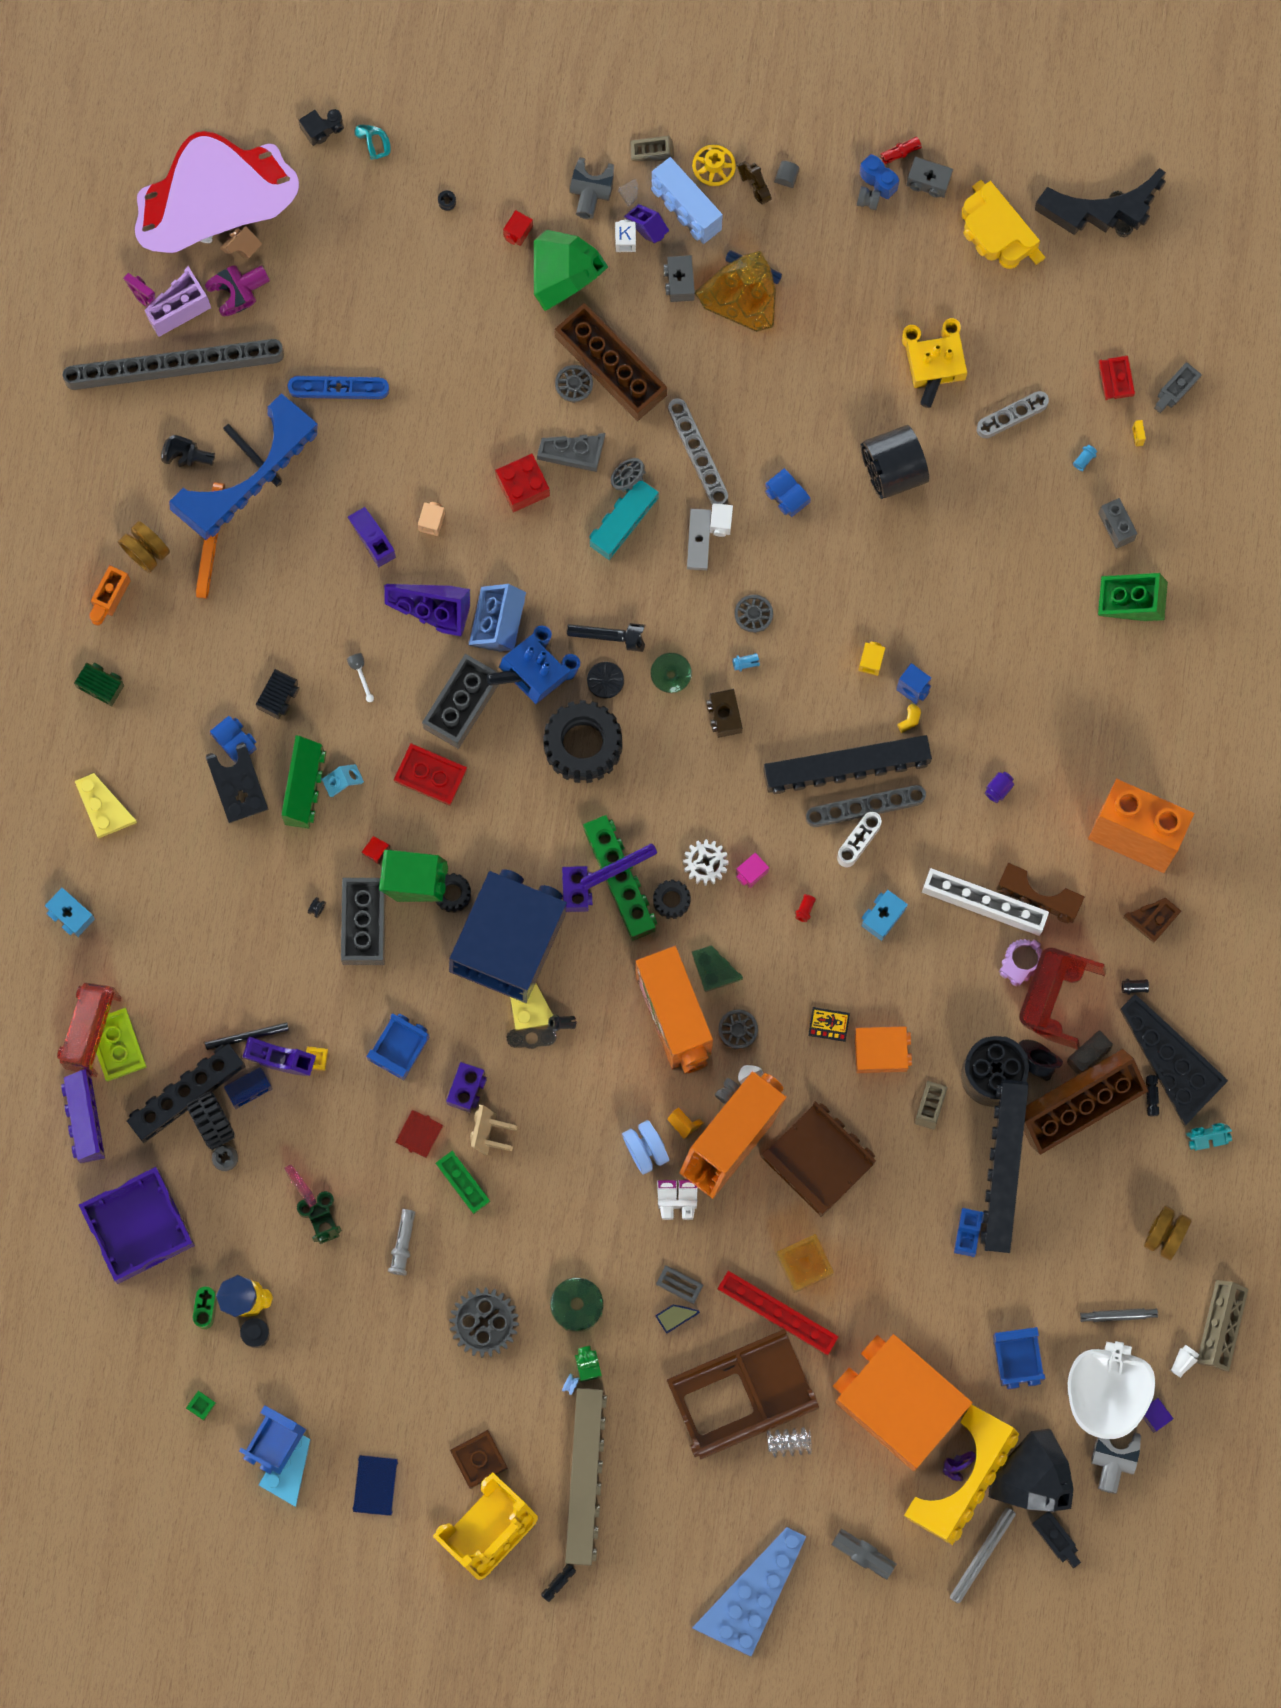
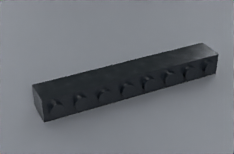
M924 735L766 763L763 770L768 793L781 794L786 789L793 788L794 791L805 789L809 785L821 787L826 785V782L842 783L847 781L846 779L848 778L860 780L870 774L882 776L887 774V771L904 772L910 767L922 769L931 764L932 756L928 737Z
M1001 1079V1085H997L996 1089L999 1106L994 1108V1118L997 1119V1125L992 1127L991 1139L995 1140L994 1148H990L989 1160L993 1162L992 1169L988 1168L987 1172L990 1190L986 1189L985 1202H988V1208L983 1211L982 1223H986L985 1231H981L980 1244H984L985 1251L1010 1253L1029 1087L1027 1081Z

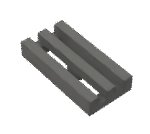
M666 1265L656 1283L662 1289L692 1304L695 1303L704 1286ZM669 1272L675 1275L676 1277L696 1286L697 1289L694 1290L666 1276V1273ZM663 1279L693 1294V1297L691 1298L688 1295L662 1283Z

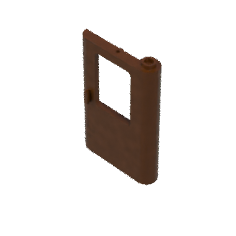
M785 1329L667 1379L671 1393L693 1442L690 1445L694 1457L699 1456L700 1460L819 1409L815 1395L808 1385ZM733 1374L739 1375L753 1407V1413L709 1433L700 1435L684 1401L685 1395Z

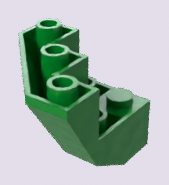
M546 230L534 240V296L544 311L580 291L608 268L598 250L579 236Z

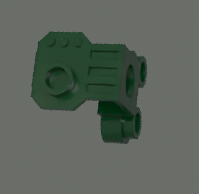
M328 1191L319 1193L317 1203L315 1204L308 1199L301 1200L297 1204L299 1215L303 1218H310L316 1233L312 1239L314 1242H319L320 1245L340 1237L339 1233L342 1231L340 1226L335 1225L329 1209L333 1207L335 1200ZM324 1199H330L329 1204H322ZM310 1207V1211L304 1213L303 1208ZM329 1223L331 1225V1229L320 1233L319 1228L321 1224Z

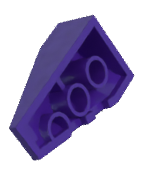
M384 585L386 605L406 615H413L419 619V622L423 624L428 623L436 627V630L441 633L462 636L470 610V589L443 585Z

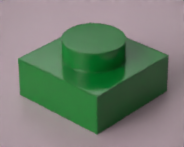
M197 1391L186 1409L205 1421L216 1405V1402L200 1391Z

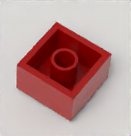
M529 454L495 470L496 479L513 513L550 496V488L533 454Z

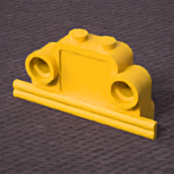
M982 180L975 183L972 188L976 193L966 199L961 215L965 221L964 236L968 241H972L976 245L977 252L988 260H996L998 258L1000 265L1006 269L1017 267L1020 261L1027 256L1035 265L1042 262L1046 257L1038 249L1040 240L991 180L986 184Z

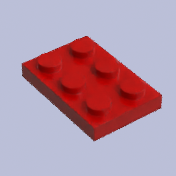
M410 743L393 781L451 806L468 769L461 764Z

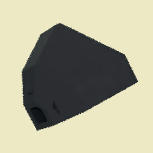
M1049 1428L1031 1431L1008 1456L1005 1464L1000 1466L996 1472L994 1482L989 1486V1498L1028 1510L1055 1512L1071 1509L1074 1488L1069 1462Z

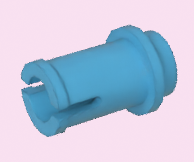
M1091 445L1084 446L1082 453L1073 462V466L1082 472L1092 458H1096L1097 450Z
M757 653L743 657L737 655L736 658L732 659L735 671L739 670L741 672L742 669L760 666Z

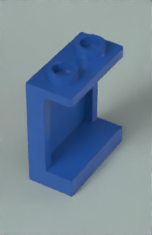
M392 1013L388 1025L373 1050L370 1049L366 1057L368 1061L404 1081L430 1037L426 1033L427 1029L419 1024L414 1026L408 1022L409 1019L399 1013L396 1016Z
M1038 1327L999 1332L993 1335L1001 1386H1007V1389L1019 1388V1384L1028 1383V1386L1041 1385V1381L1046 1379L1045 1374H1043L1038 1343Z
M264 1405L260 1413L266 1417L246 1450L240 1448L239 1452L245 1455L243 1459L253 1465L256 1462L260 1463L261 1466L259 1468L269 1474L274 1471L280 1475L306 1429Z

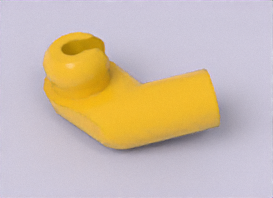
M910 704L907 707V719L897 724L901 733L918 725L921 710L917 705Z

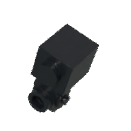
M313 110L298 120L300 129L312 146L322 144L331 133L337 134L344 129L342 115L339 110H330L327 113L328 119H321L317 111Z

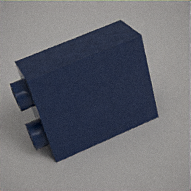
M503 869L500 874L489 871L449 958V972L527 1003L565 918L567 902L561 900L563 897L562 893L553 887L540 885L539 889L536 890L524 885V878L511 870Z

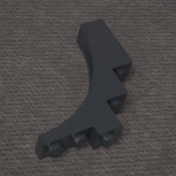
M1159 168L1150 179L1138 188L1108 199L1090 200L1074 198L1047 187L1036 201L1035 211L1073 235L1078 230L1082 231L1087 222L1106 233L1110 227L1112 229L1115 227L1119 219L1138 230L1141 225L1145 226L1150 218V204L1155 198V192L1157 190L1161 191L1164 187L1166 172Z

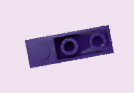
M365 507L347 517L378 568L396 558L392 545Z

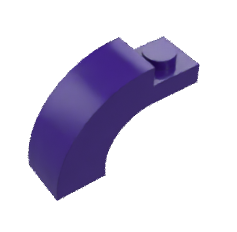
M248 1037L242 1058L278 1071L310 1076L316 1055L299 1049L279 1047Z

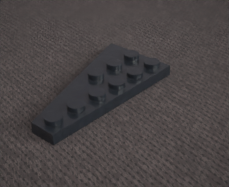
M1134 994L1120 1011L1185 1127L1228 1080L1144 1001Z

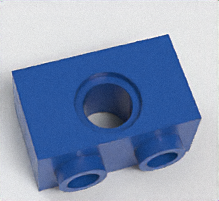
M911 663L899 678L896 690L917 704L919 700L924 701L930 693L931 677Z

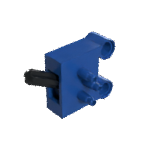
M542 625L536 627L531 636L502 658L499 668L503 672L489 673L487 675V683L491 686L515 683L537 704L563 682L573 679L581 662L576 655L567 654L560 664L546 650L552 633L548 627Z

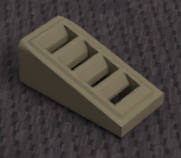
M670 136L631 141L632 161L667 160L669 157L674 159L673 140ZM655 145H658V152H655ZM663 145H666V151H663ZM638 146H641L642 154H638ZM646 146H649L650 153H647Z
M927 1081L915 1119L916 1125L935 1129L948 1087ZM929 1090L940 1093L941 1096L930 1094L928 1092ZM926 1099L937 1101L938 1104L926 1101ZM927 1107L936 1110V1112H932L923 1108Z

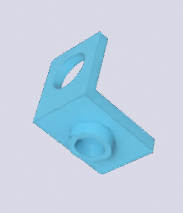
M356 764L339 766L322 779L330 797H334L350 785L364 783ZM349 770L354 772L356 780L351 778Z

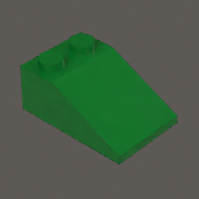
M1160 573L1101 576L1098 615L1138 621L1165 620L1168 581Z

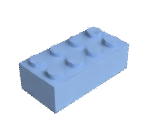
M671 157L652 171V192L656 197H661L665 201L664 204L670 212H675L678 216V221L691 230L690 233L695 240H700L705 244L722 230L723 214Z

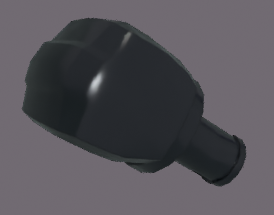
M172 435L166 439L161 452V461L165 464H170L173 459L181 456L178 461L179 467L186 464L187 466H192L195 461L213 466L215 453L198 450L197 443L177 435Z

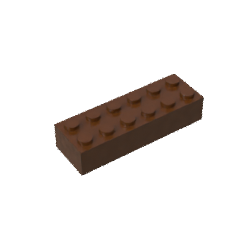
M585 303L555 328V338L637 422L667 396V386Z
M1122 1049L1026 1105L1024 1133L1030 1146L1041 1155L1147 1093L1148 1089L1134 1058Z

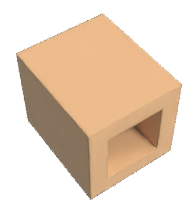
M424 502L418 522V531L439 536L445 516L444 507L436 502H430V504Z

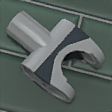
M1134 1432L1132 1441L1125 1449L1115 1448L1111 1444L1110 1439L1097 1438L1091 1463L1103 1466L1098 1486L1099 1490L1117 1494L1121 1473L1125 1472L1134 1475L1140 1454V1434Z

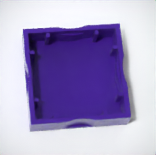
M157 1167L128 1180L125 1184L114 1190L105 1191L79 1204L90 1231L94 1234L101 1248V1253L107 1267L117 1284L195 1246Z

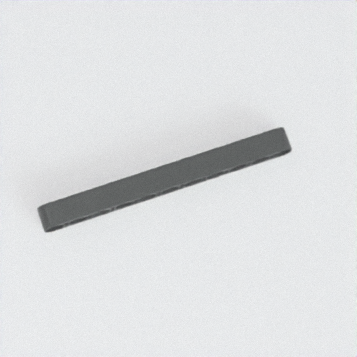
M268 339L66 367L62 376L69 389L79 390L274 364L283 360L284 350L279 340ZM271 349H279L276 354L270 353ZM253 351L259 352L255 357L249 355ZM232 354L239 355L236 359L229 358ZM213 356L219 357L215 362L209 361ZM192 359L199 360L194 365L189 364ZM178 362L176 367H169L170 363ZM153 364L158 365V368L155 370L149 369ZM132 367L138 368L134 373L129 372ZM111 370L118 371L115 375H109ZM93 372L98 373L95 378L88 377ZM72 375L78 376L77 379L73 381L68 380L69 377Z

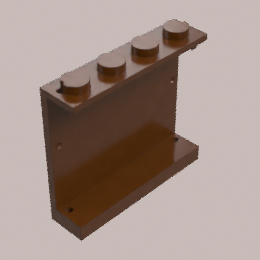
M815 1101L812 1107L770 1149H767L761 1155V1158L822 1217L875 1164L876 1160L874 1159V1153L866 1147L864 1149L859 1144L860 1140L852 1132L848 1134L843 1129L845 1125L838 1118L833 1119L828 1114L830 1111L823 1103L818 1104Z

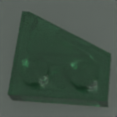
M712 945L691 952L704 992L743 980V976Z

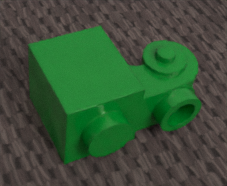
M591 1346L579 1348L575 1359L581 1382L602 1378L596 1350L592 1351Z

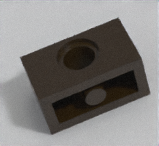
M734 689L710 693L709 700L706 703L708 712H712L714 720H711L712 731L717 732L718 738L742 733L743 727ZM721 710H726L730 715L723 718L718 713Z

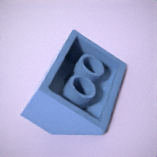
M510 584L481 587L469 645L499 652L513 650L516 644L526 592Z

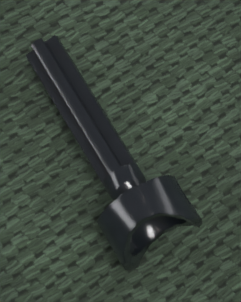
M629 623L626 631L568 624L567 635L570 637L625 642L628 651L643 652L645 648V643L641 637L645 624Z

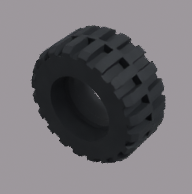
M580 700V704H574L573 701L568 703L566 708L563 706L558 708L557 713L552 714L549 718V723L546 724L544 729V751L549 765L553 766V770L557 774L561 773L566 780L574 779L575 783H580L581 780L591 783L593 782L592 779L597 778L600 780L604 778L605 773L609 774L613 771V766L618 764L620 754H622V733L620 724L617 723V718L613 713H609L608 708L605 706L601 708L597 702L593 701L591 704H586V700ZM580 725H587L598 730L603 739L601 750L589 758H576L570 755L565 750L563 744L564 736L570 729Z

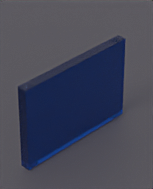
M359 1455L353 1512L391 1516L393 1513L392 1506L398 1459Z

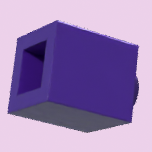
M1159 1398L1151 1401L1143 1417L1153 1433L1174 1419Z

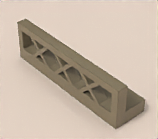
M1216 1280L1199 1350L1200 1355L1197 1358L1198 1364L1213 1366L1229 1372L1248 1288L1234 1282ZM1236 1290L1240 1291L1237 1301L1235 1299ZM1233 1311V1313H1234V1319H1233V1321L1231 1322V1320H1230V1315H1231V1312ZM1228 1332V1333H1229V1340H1228V1342L1226 1343L1225 1336H1226V1333ZM1223 1353V1354H1224V1361H1223V1364H1220V1363H1219L1220 1357H1221V1354Z

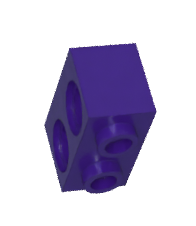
M587 866L562 867L563 901L567 902L566 912H589L588 905H593L592 893H588V889L584 890L581 883H574L571 880L574 875H580L584 878L592 874V872H587ZM580 895L584 900L576 904L572 901V898Z
M460 1062L446 1100L447 1105L470 1113L473 1108L476 1109L480 1097L477 1096L479 1089H484L487 1077L484 1076L485 1071ZM470 1073L477 1076V1080L473 1083H468L465 1080L466 1076ZM467 1093L470 1099L468 1102L462 1103L458 1100L459 1095Z

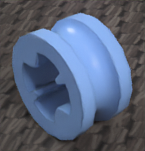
M570 1373L562 1391H568L569 1395H572L580 1378H574L573 1374Z

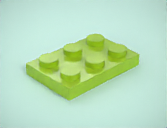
M126 1008L86 1022L107 1082L147 1068Z

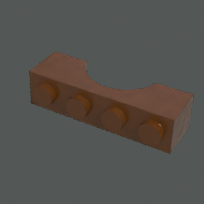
M1011 863L1007 864L996 888L1000 891V894L1010 898L1013 896L1021 902L1046 910L1049 914L1058 916L1057 919L1064 923L1074 922L1085 896L1067 888L1054 896L1040 895L1031 888L1027 878V871Z

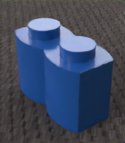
M870 154L861 163L859 172L861 178L867 184L874 186L875 190L881 191V197L889 199L898 190V176L891 169L886 168L880 158Z
M785 468L765 483V488L767 489L765 493L771 500L775 499L780 504L778 507L784 515L788 514L793 517L811 501L807 492Z
M228 716L210 730V733L236 763L238 760L236 750L238 743L244 742L250 755L257 750L254 745L256 740L250 733L246 735L241 730L243 725L236 717L232 719Z

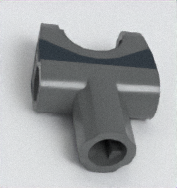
M580 157L573 171L570 193L580 195L576 215L583 219H593L597 200H610L613 188L614 164L609 163L601 175L592 176L585 170L586 159Z

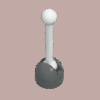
M362 653L352 655L347 658V662L352 669L358 671L367 695L366 701L373 702L374 696L370 694L361 670L364 666V657Z

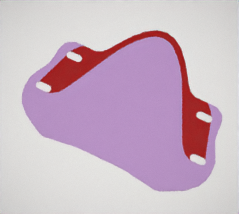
M207 131L196 132L189 136L180 146L167 177L139 191L137 195L139 214L135 225L136 238L144 248L151 251L174 253L200 240L249 223L272 219L280 214L297 195L299 189L297 174L284 162L278 147L274 144H265L251 150H243L216 133ZM263 153H272L270 157L259 159V155ZM286 176L290 177L289 181L277 184L278 179ZM153 192L158 193V195L154 198L148 200L145 199V196L147 194ZM155 224L154 229L146 232L142 231L143 227Z

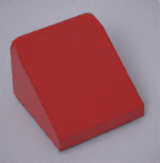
M373 836L361 853L379 864L383 859L384 850H389L390 845Z

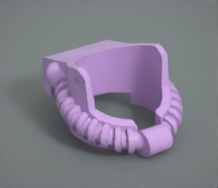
M1020 939L1019 941L1012 942L1009 945L1010 947L1007 948L1008 950H1006V958L1002 960L1003 966L999 971L1000 975L1005 979L1011 980L1010 983L1016 987H1020L1023 981H1028L1030 976L1037 975L1040 969L1042 970L1043 963L1045 962L1044 952L1040 949L1041 944L1035 939L1033 941ZM1022 946L1032 947L1036 950L1038 957L1037 964L1028 970L1018 968L1012 959L1015 949Z

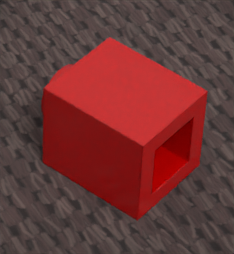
M515 210L503 228L505 240L510 244L521 246L533 228V219Z

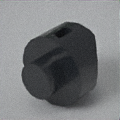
M251 1318L242 1325L240 1337L247 1346L261 1348L269 1341L270 1330L263 1320Z

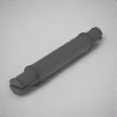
M1157 1308L1093 1311L1092 1313H1080V1321H1093L1095 1323L1145 1320V1318H1158Z

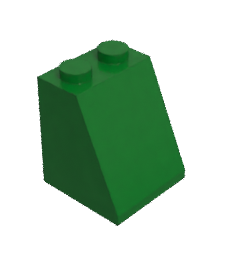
M384 850L379 890L397 902L442 901L446 891L447 861L439 855Z

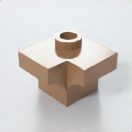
M239 226L231 230L229 235L223 240L225 243L220 249L225 254H232L236 251L243 258H250L263 243L246 226Z

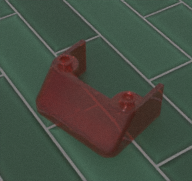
M1046 948L1043 950L1019 1014L1021 1024L1049 1041L1079 1050L1078 1038L1063 1034L1062 1025L1050 1017L1063 980L1076 983L1081 980L1085 970L1105 976V964L1056 948Z
M84 983L83 986H79L77 989V1004L63 1047L60 1046L57 1058L60 1059V1064L64 1069L74 1072L86 1069L91 1076L97 1078L98 1073L92 1067L112 1001H121V996L114 987Z

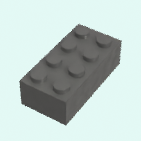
M465 654L423 720V729L459 749L498 685L491 686L487 683V675L497 672Z
M342 878V965H385L386 894L379 890L380 878Z

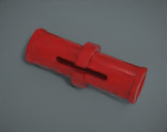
M916 136L902 144L897 143L892 149L880 154L882 161L887 165L896 159H903L907 154L921 149V142Z

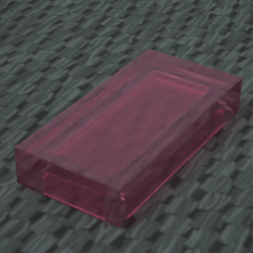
M292 1165L285 1167L284 1170L289 1180L310 1208L316 1204L315 1197Z

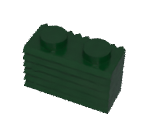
M86 662L74 682L76 688L112 707L124 688V684L121 681L122 678L113 672L109 675L97 663L91 665Z

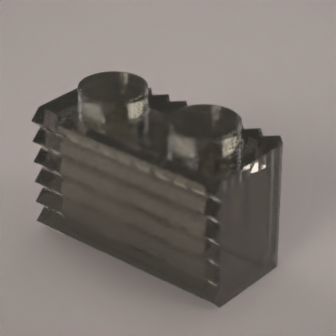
M1099 1030L1068 1057L1067 1063L1079 1075L1098 1063L1105 1054L1110 1052L1113 1043Z

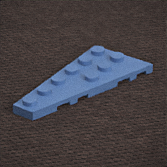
M786 1527L692 1629L751 1657L806 1536Z

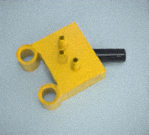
M954 318L947 319L944 322L941 331L942 338L920 342L921 331L916 325H908L903 330L902 344L906 347L914 388L926 387L920 401V405L925 408L932 407L940 384L966 380L967 369L960 339L961 325ZM954 328L956 332L949 333L946 329ZM913 334L916 336V339H908L907 335Z

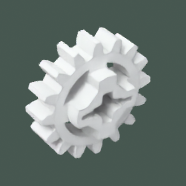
M705 839L704 844L701 845L698 840L696 842L697 847L689 846L691 853L685 852V856L688 859L683 860V864L688 866L684 868V871L691 872L689 879L695 877L696 884L700 880L703 881L704 886L707 885L709 880L712 884H715V878L717 877L721 880V872H727V869L723 867L728 865V860H724L727 857V852L721 853L723 846L721 845L716 848V841H713L710 845L708 840ZM706 850L713 851L714 853L711 854V853L707 852ZM698 853V859L692 863L693 856ZM706 859V861H709V866H706L705 863L702 864V860ZM720 862L719 868L714 872V865ZM698 871H701V872L705 873L706 875H701V874H699V873H697V872H698Z

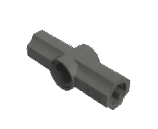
M843 1529L839 1531L831 1544L850 1556V1559L866 1569L869 1568L886 1580L897 1565V1563L879 1553L875 1547L863 1540L860 1541Z

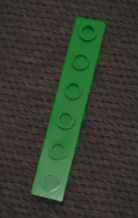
M604 815L583 824V830L600 869L612 864L607 860V857L611 854L617 855L618 860L624 858L622 850L625 848L621 839H616L614 834L616 827L612 819L608 820L607 816ZM601 836H608L611 840L607 844H602L599 838ZM631 868L621 872L627 876L626 880L618 881L613 876L607 879L606 882L632 941L655 932V925L658 923L654 914H649L647 909L649 902L646 895H641L638 889L641 887L637 875L633 876ZM626 892H633L635 898L626 900L623 895ZM639 910L643 913V917L635 919L632 917V913Z

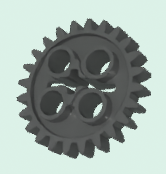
M485 1287L484 1293H480V1290L476 1288L475 1295L468 1291L469 1298L466 1299L461 1296L462 1304L455 1302L458 1311L451 1310V1313L456 1316L449 1319L450 1323L455 1324V1326L450 1328V1331L457 1332L453 1339L460 1338L457 1344L458 1347L465 1344L464 1352L466 1353L472 1349V1356H475L477 1351L480 1352L481 1358L484 1357L485 1352H488L489 1356L492 1357V1351L494 1350L501 1354V1346L508 1349L506 1342H514L510 1335H517V1331L513 1327L519 1326V1323L514 1322L513 1319H516L518 1314L511 1313L516 1307L508 1306L511 1299L509 1298L504 1301L503 1292L496 1296V1289L491 1294L488 1293L487 1287ZM483 1302H488L491 1305V1309L487 1313L479 1310V1306ZM496 1309L499 1310L496 1315L488 1320V1327L483 1325L473 1336L469 1335L471 1331L481 1324V1318L486 1320ZM468 1316L475 1319V1324L472 1327L463 1325V1320ZM497 1318L505 1320V1326L501 1329L493 1326ZM482 1332L489 1335V1340L486 1343H480L477 1340L478 1335Z

